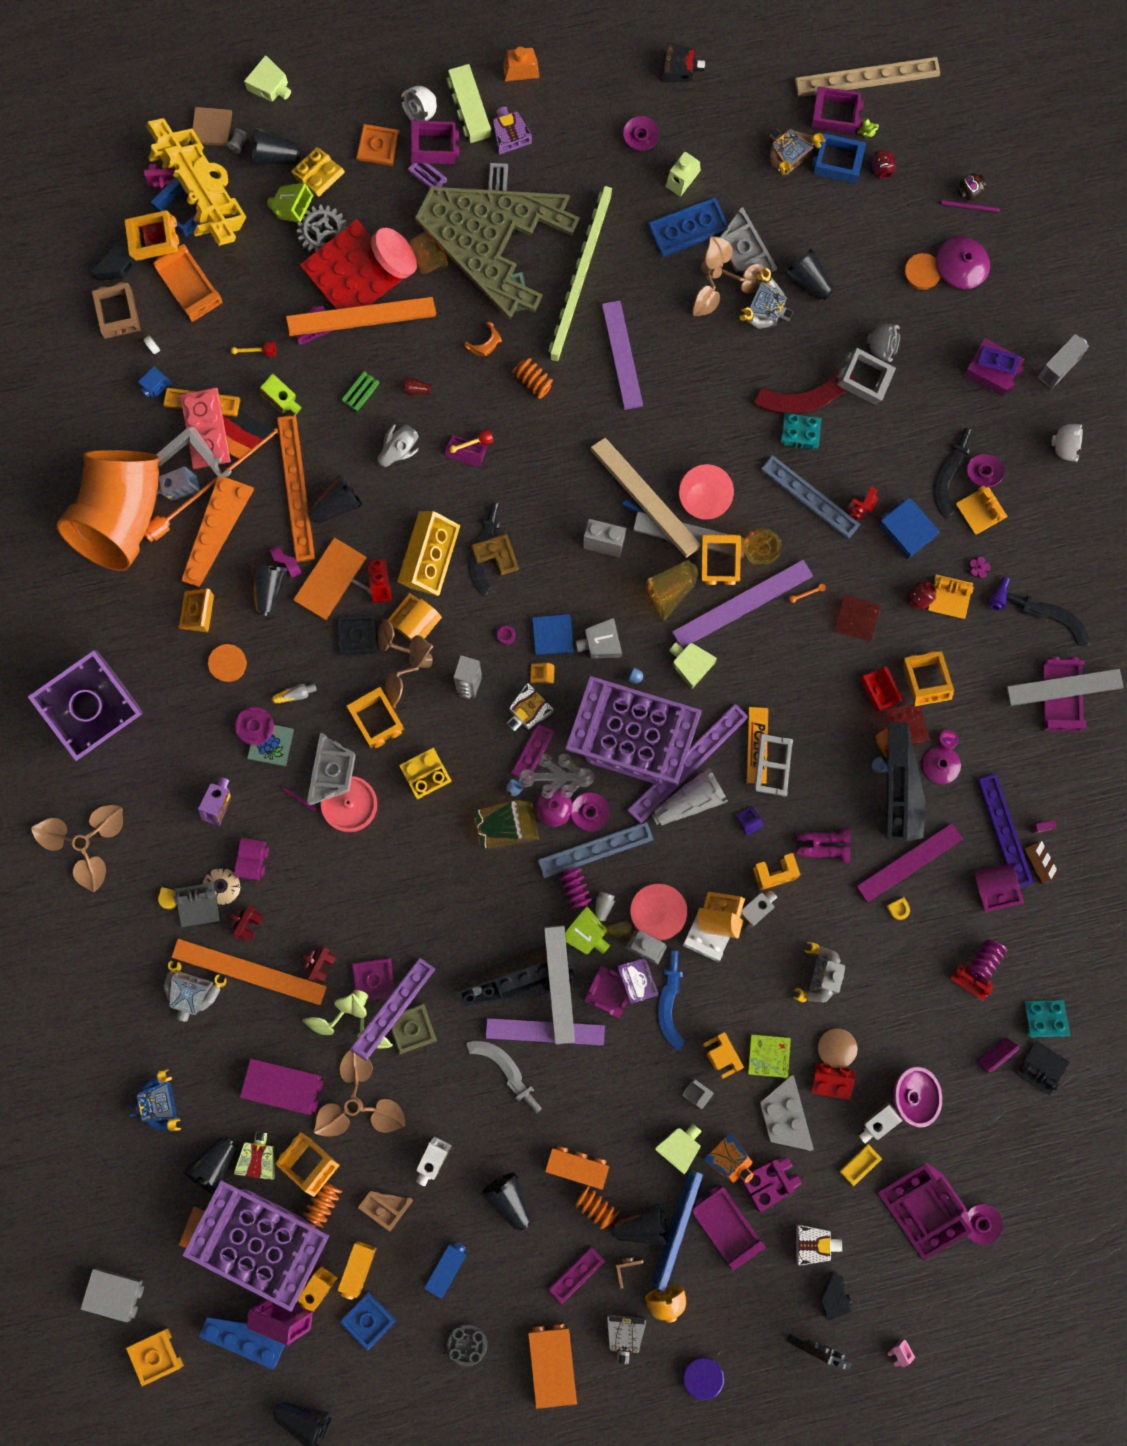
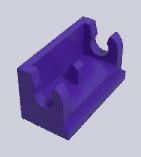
M986 346L980 349L977 365L1015 374L1020 356Z

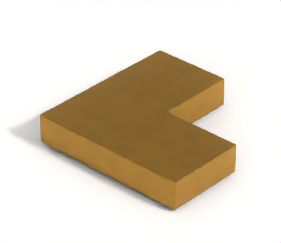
M508 534L471 545L477 564L495 558L501 576L519 570Z

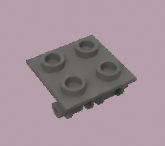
M213 882L175 889L174 902L178 905L181 927L220 921Z

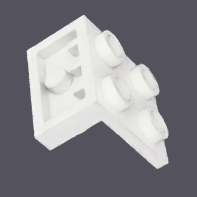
M697 913L683 946L719 962L730 937L702 932L698 924Z

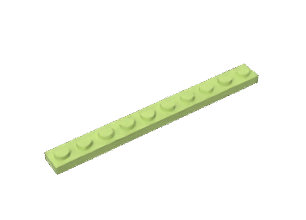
M607 186L598 195L597 203H599L598 209L594 208L592 214L594 221L592 225L588 226L586 236L589 237L587 242H583L581 248L583 255L582 258H578L576 263L578 271L576 275L572 276L570 282L572 289L571 292H567L565 297L567 305L565 309L562 308L559 319H562L560 326L556 325L554 331L556 339L555 342H551L548 352L551 353V360L558 362L611 199L612 188Z

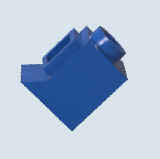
M153 367L138 381L141 386L140 391L146 397L151 396L152 398L157 397L166 386H172L169 379L156 367Z

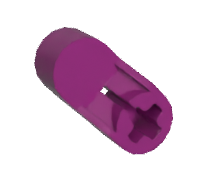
M279 545L269 549L276 565L287 567L292 578L301 574L295 558L285 556Z

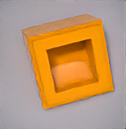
M550 663L531 664L530 683L553 684L554 665Z

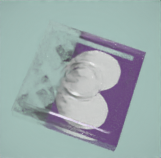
M645 958L618 966L631 1004L658 996V991Z

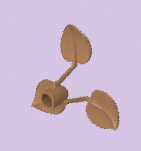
M709 236V244L701 270L707 275L706 279L709 280L711 287L705 285L699 290L693 304L692 315H706L717 308L720 294L714 291L716 287L712 278H718L722 273L742 281L740 289L747 294L758 291L761 282L764 283V280L757 278V274L764 276L763 271H761L764 267L753 263L745 269L743 277L723 270L721 268L723 263L731 259L732 247L726 240L720 237Z
M383 619L377 633L378 647L382 651H386L390 646L410 653L409 662L412 668L396 672V674L389 673L387 676L385 695L390 705L396 708V704L403 691L402 679L399 676L411 671H418L419 667L430 668L432 665V655L429 652L433 645L420 635H415L412 638L409 649L394 645L391 642L395 635L393 626L387 619Z
M107 805L96 809L89 819L90 825L96 829L86 836L78 835L73 839L65 837L67 826L58 818H49L33 826L31 830L35 839L45 849L51 851L59 850L63 847L64 840L72 842L75 850L82 852L85 860H80L75 864L73 876L81 886L91 892H95L105 879L106 866L100 857L95 856L89 859L86 853V849L90 844L89 838L98 831L101 836L106 838L116 836L122 828L123 809L116 805Z
M351 1050L345 1054L340 1065V1075L346 1083L355 1081L351 1098L345 1103L343 1112L338 1104L329 1103L324 1105L317 1114L314 1128L315 1134L337 1136L344 1133L350 1125V1120L345 1114L353 1116L360 1111L374 1112L371 1116V1123L379 1132L388 1133L404 1128L405 1117L403 1111L393 1100L381 1099L378 1101L376 1108L363 1107L362 1101L356 1097L358 1081L364 1082L372 1074L373 1067L369 1058L365 1061Z

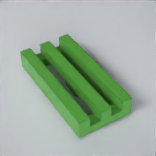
M364 371L343 397L342 402L358 412L380 384L379 381L373 379L371 375L369 376ZM365 379H367V380L364 382V384L361 386V388L357 391V393L353 396V398H352V399L350 400V402H349L348 400L351 398V396H352V395L355 393V391L359 388V386L362 384V382H363ZM370 382L373 383L356 406L353 405Z

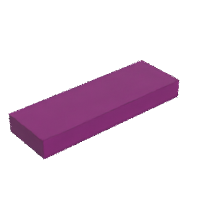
M537 723L511 774L528 783L555 731Z
M590 1247L548 1290L563 1304L605 1260Z

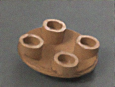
M831 1029L825 1032L818 1044L820 1059L824 1063L830 1064L833 1068L850 1065L857 1055L855 1038L843 1029Z

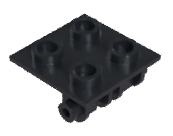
M1036 1041L1016 1074L1050 1096L1053 1090L1056 1091L1059 1087L1058 1082L1070 1062Z

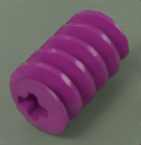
M572 868L558 873L559 875H564L559 879L560 882H566L562 889L569 890L564 894L565 897H571L567 901V904H573L569 911L587 906V903L592 900V898H585L589 893L588 890H583L587 883L580 882L585 877L578 876L582 868Z
M985 940L983 946L980 947L979 952L972 960L971 965L968 966L969 974L976 981L987 984L988 980L986 978H992L991 972L996 971L995 966L1000 965L999 960H1003V954H1006L1008 951L1006 947L994 940Z

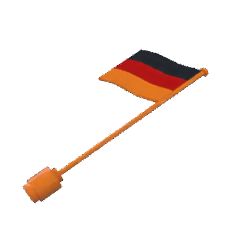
M239 409L237 417L223 415L229 454L238 458L226 470H232L271 437L275 434L278 435L279 430L277 428L270 429L256 422ZM218 476L167 518L164 516L160 518L158 515L149 522L144 536L150 542L161 538L170 530L168 527L170 523L168 521L214 485Z

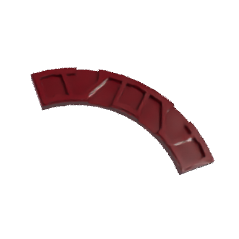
M838 368L834 375L823 385L806 393L780 394L762 388L753 405L769 412L802 414L820 409L845 391V389L837 385L839 380L837 376L841 369ZM850 375L849 379L853 380L854 376Z

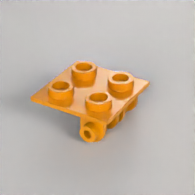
M982 486L977 492L956 503L975 535L1008 517L989 487Z
M936 575L933 585L937 591L935 593L936 600L929 605L928 611L965 619L970 595L974 588L972 586L973 583Z

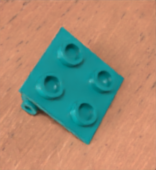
M785 413L781 443H784V446H793L795 443V447L799 443L801 444L800 448H803V444H805L804 448L818 449L822 418Z
M1064 1000L1025 1001L1029 1025L1027 1036L1032 1038L1070 1036Z

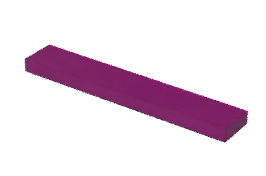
M952 823L856 888L868 903L962 841L963 838Z

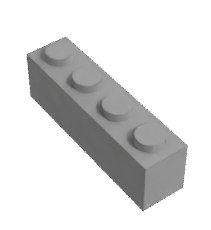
M460 656L454 674L457 693H460L459 696L470 699V697L475 698L482 678L480 661Z

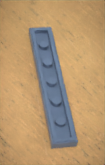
M772 455L760 469L762 473L847 540L860 526L856 520Z
M644 822L538 859V863L545 879L559 872L651 842L653 837L648 823Z

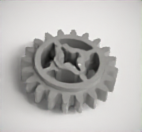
M322 205L319 206V210L312 206V213L306 210L307 217L303 216L302 222L297 223L298 227L301 228L297 230V234L301 235L298 237L299 242H303V248L309 246V253L313 250L315 252L326 244L324 243L326 240L334 238L346 228V220H341L343 218L342 213L336 215V208L330 212L329 205L325 210H323ZM329 220L336 225L338 230H333V227L329 225ZM308 231L316 236V242L309 237Z

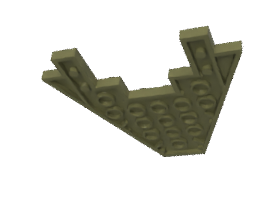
M431 187L416 215L415 221L498 309L511 320L517 306L535 313L543 296L541 293L510 280L516 268V263L501 257V254L513 230L517 229L531 236L538 221L572 236L580 218L564 211L570 199L569 195Z

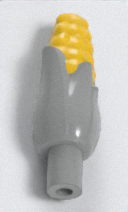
M315 683L308 686L298 684L274 695L272 702L283 703L305 699L308 697V693L317 691Z

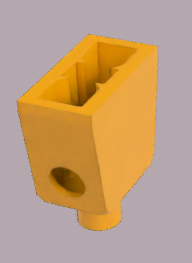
M321 1266L301 1292L297 1300L300 1302L298 1306L314 1311L333 1286L337 1277Z

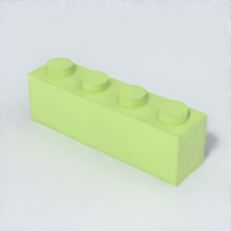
M467 64L448 70L447 84L449 89H453L454 94H452L454 105L458 104L459 110H457L459 120L464 122L465 126H462L465 137H469L470 143L491 137V128L470 65Z

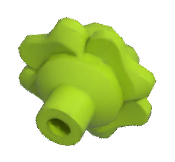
M869 118L862 119L863 125L861 128H858L857 134H862L864 138L874 136L879 124L871 123Z

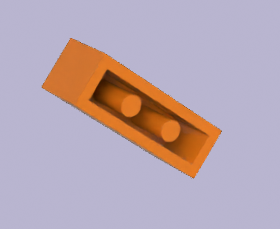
M557 1146L556 1149L552 1148L545 1172L603 1190L609 1166L606 1165V1160L595 1157V1160L592 1161L587 1159L586 1154L576 1152L573 1155L568 1153L567 1148Z

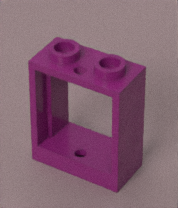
M818 86L811 128L854 134L856 128H860L861 117H858L864 100H861V93ZM823 100L854 105L851 123L822 119Z
M411 121V163L455 164V158L459 157V145H456V141H459V130L455 129V122ZM419 135L450 136V151L419 150Z
M266 1299L249 1310L247 1329L287 1346L310 1331L313 1312L296 1304L293 1310L289 1311Z

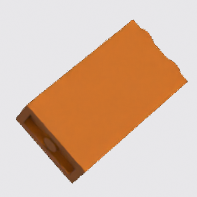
M185 244L177 246L178 252L162 255L153 264L186 315L193 322L223 302L217 290L213 288Z
M564 1324L552 1325V1329L537 1326L532 1327L533 1331H529L536 1409L577 1404L569 1327H565Z

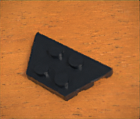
M789 1334L788 1343L827 1364H833L839 1368L850 1370L852 1362L845 1359L846 1355L826 1345L822 1346L811 1339L805 1341Z

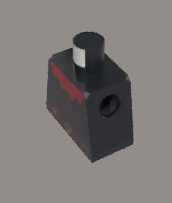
M667 42L663 83L692 81L693 71L704 72L705 61L694 60L695 49Z

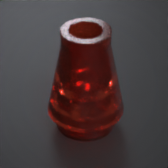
M412 377L410 379L406 378L404 393L408 394V396L430 395L432 384Z

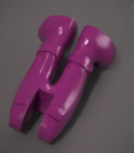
M845 827L837 834L835 832H805L796 835L797 842H810V847L796 848L797 855L811 858L835 857L837 855L841 857L843 863H850V845H819L820 843L850 844V828Z

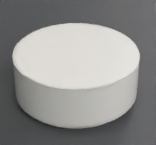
M150 335L144 338V342L153 354L160 351Z

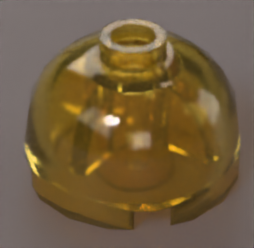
M754 528L749 531L743 541V551L747 559L754 565H769L781 553L782 542L779 536L770 528Z

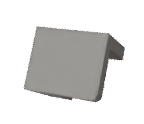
M693 1079L684 1091L683 1096L698 1108L703 1109L714 1093L696 1079Z

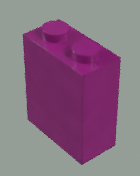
M985 338L964 375L1004 396L1006 391L1010 392L1016 383L1012 381L1015 375L1019 377L1024 368L1021 364L1024 359L1019 357L1014 375L977 365L976 363L980 356L979 352L983 346L1014 354Z

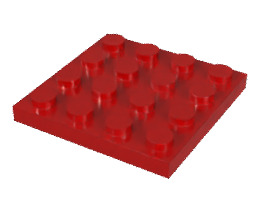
M357 219L300 264L302 270L335 310L372 305L404 279L393 276L381 266L371 247V235Z

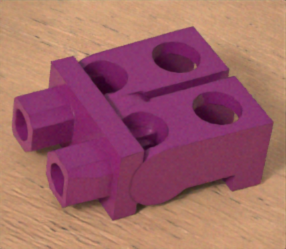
M788 1157L779 1160L774 1159L751 1171L754 1175L747 1183L740 1178L746 1191L751 1194L749 1196L758 1212H762L795 1192L794 1189L802 1183L796 1173L788 1178L784 1173L785 1170L792 1167ZM767 1185V1186L764 1187L763 1189H761V1190H759V1191L753 1193L754 1191H756V1190L762 1188L763 1186Z

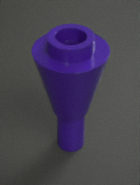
M1002 577L999 587L987 601L993 610L1000 611L1006 608L1007 586L1010 581L1008 577Z

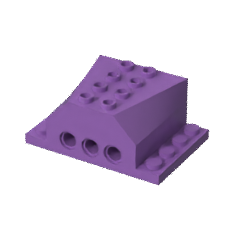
M590 676L566 750L585 756L589 764L659 786H661L662 780L678 785L702 711Z
M221 1180L182 1256L292 1311L330 1235L316 1229L317 1225L256 1193L248 1189H238Z

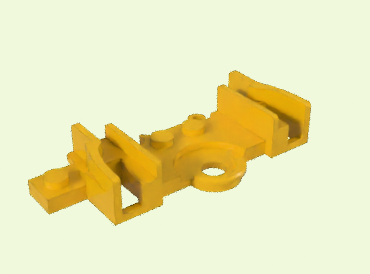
M164 118L149 121L146 127L156 143L151 145V153L148 159L149 161L162 159L163 169L171 167L177 169L174 171L173 176L178 178L186 193L189 194L187 202L192 205L197 204V213L194 221H199L201 225H197L193 234L199 236L211 233L218 246L234 242L236 236L233 232L241 229L246 216L236 199H231L224 189L228 183L226 170L219 164L207 161L202 152L204 147L193 129L173 133ZM192 137L195 143L193 145L186 146L189 144V141ZM215 171L219 174L220 178L215 179L209 173ZM236 212L239 214V216H236V217H232V218H228V219H225V218H224V217H227V216L235 215Z

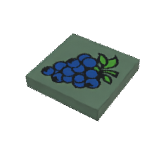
M274 725L272 736L265 743L250 745L248 760L286 767L294 729Z

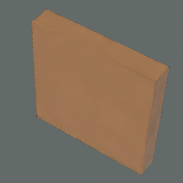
M195 107L193 130L202 145L227 146L230 137L232 110Z

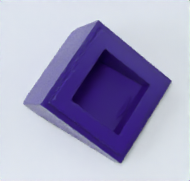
M752 806L735 815L746 835H750L763 827L760 816Z

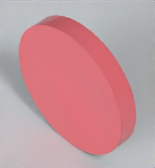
M379 229L371 238V247L376 259L393 276L398 278L409 277L417 268V259L412 247L402 235L393 229Z
M704 464L693 467L683 476L679 485V499L682 506L689 514L700 519H713L722 515L731 505L734 496V487L729 475L723 469L714 465Z
M352 776L349 792L321 801V810L324 818L333 828L342 832H356L368 826L375 817L377 797L372 787L365 780Z
M652 884L644 887L635 895L630 910L631 920L636 930L642 931L657 940H666L678 934L683 928L687 918V905L683 896L675 888L665 884Z

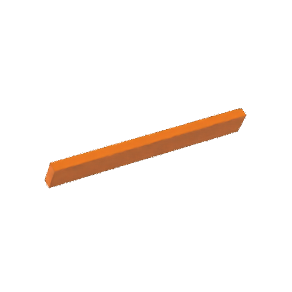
M433 297L291 315L286 316L289 336L436 317Z
M296 415L277 417L296 562L315 560Z
M180 939L177 940L172 954V958L321 1005L327 988L324 985Z

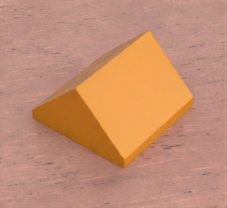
M210 589L185 591L179 622L180 629L208 632L214 595Z

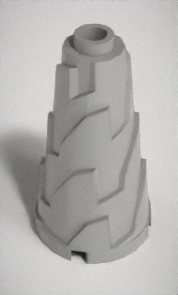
M709 767L665 800L663 804L655 808V813L652 814V817L657 825L661 823L663 826L674 820L677 821L709 808L717 807L728 802Z

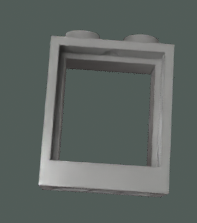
M1075 334L1045 365L1037 378L1052 389L1084 355L1089 347L1086 340Z
M859 348L848 352L844 360L846 364L838 373L837 378L839 380L837 385L874 405L878 404L883 400L896 368ZM857 359L881 371L874 391L849 379Z

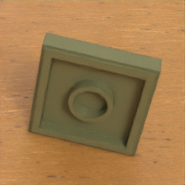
M424 1004L405 1010L391 1028L399 1054L437 1041Z

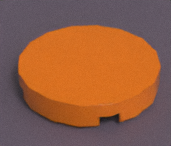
M916 254L908 260L905 266V278L910 286L918 290H927L935 286L941 277L937 270L936 258L930 254Z
M224 644L212 651L209 656L208 666L216 679L229 683L243 676L247 661L240 648Z

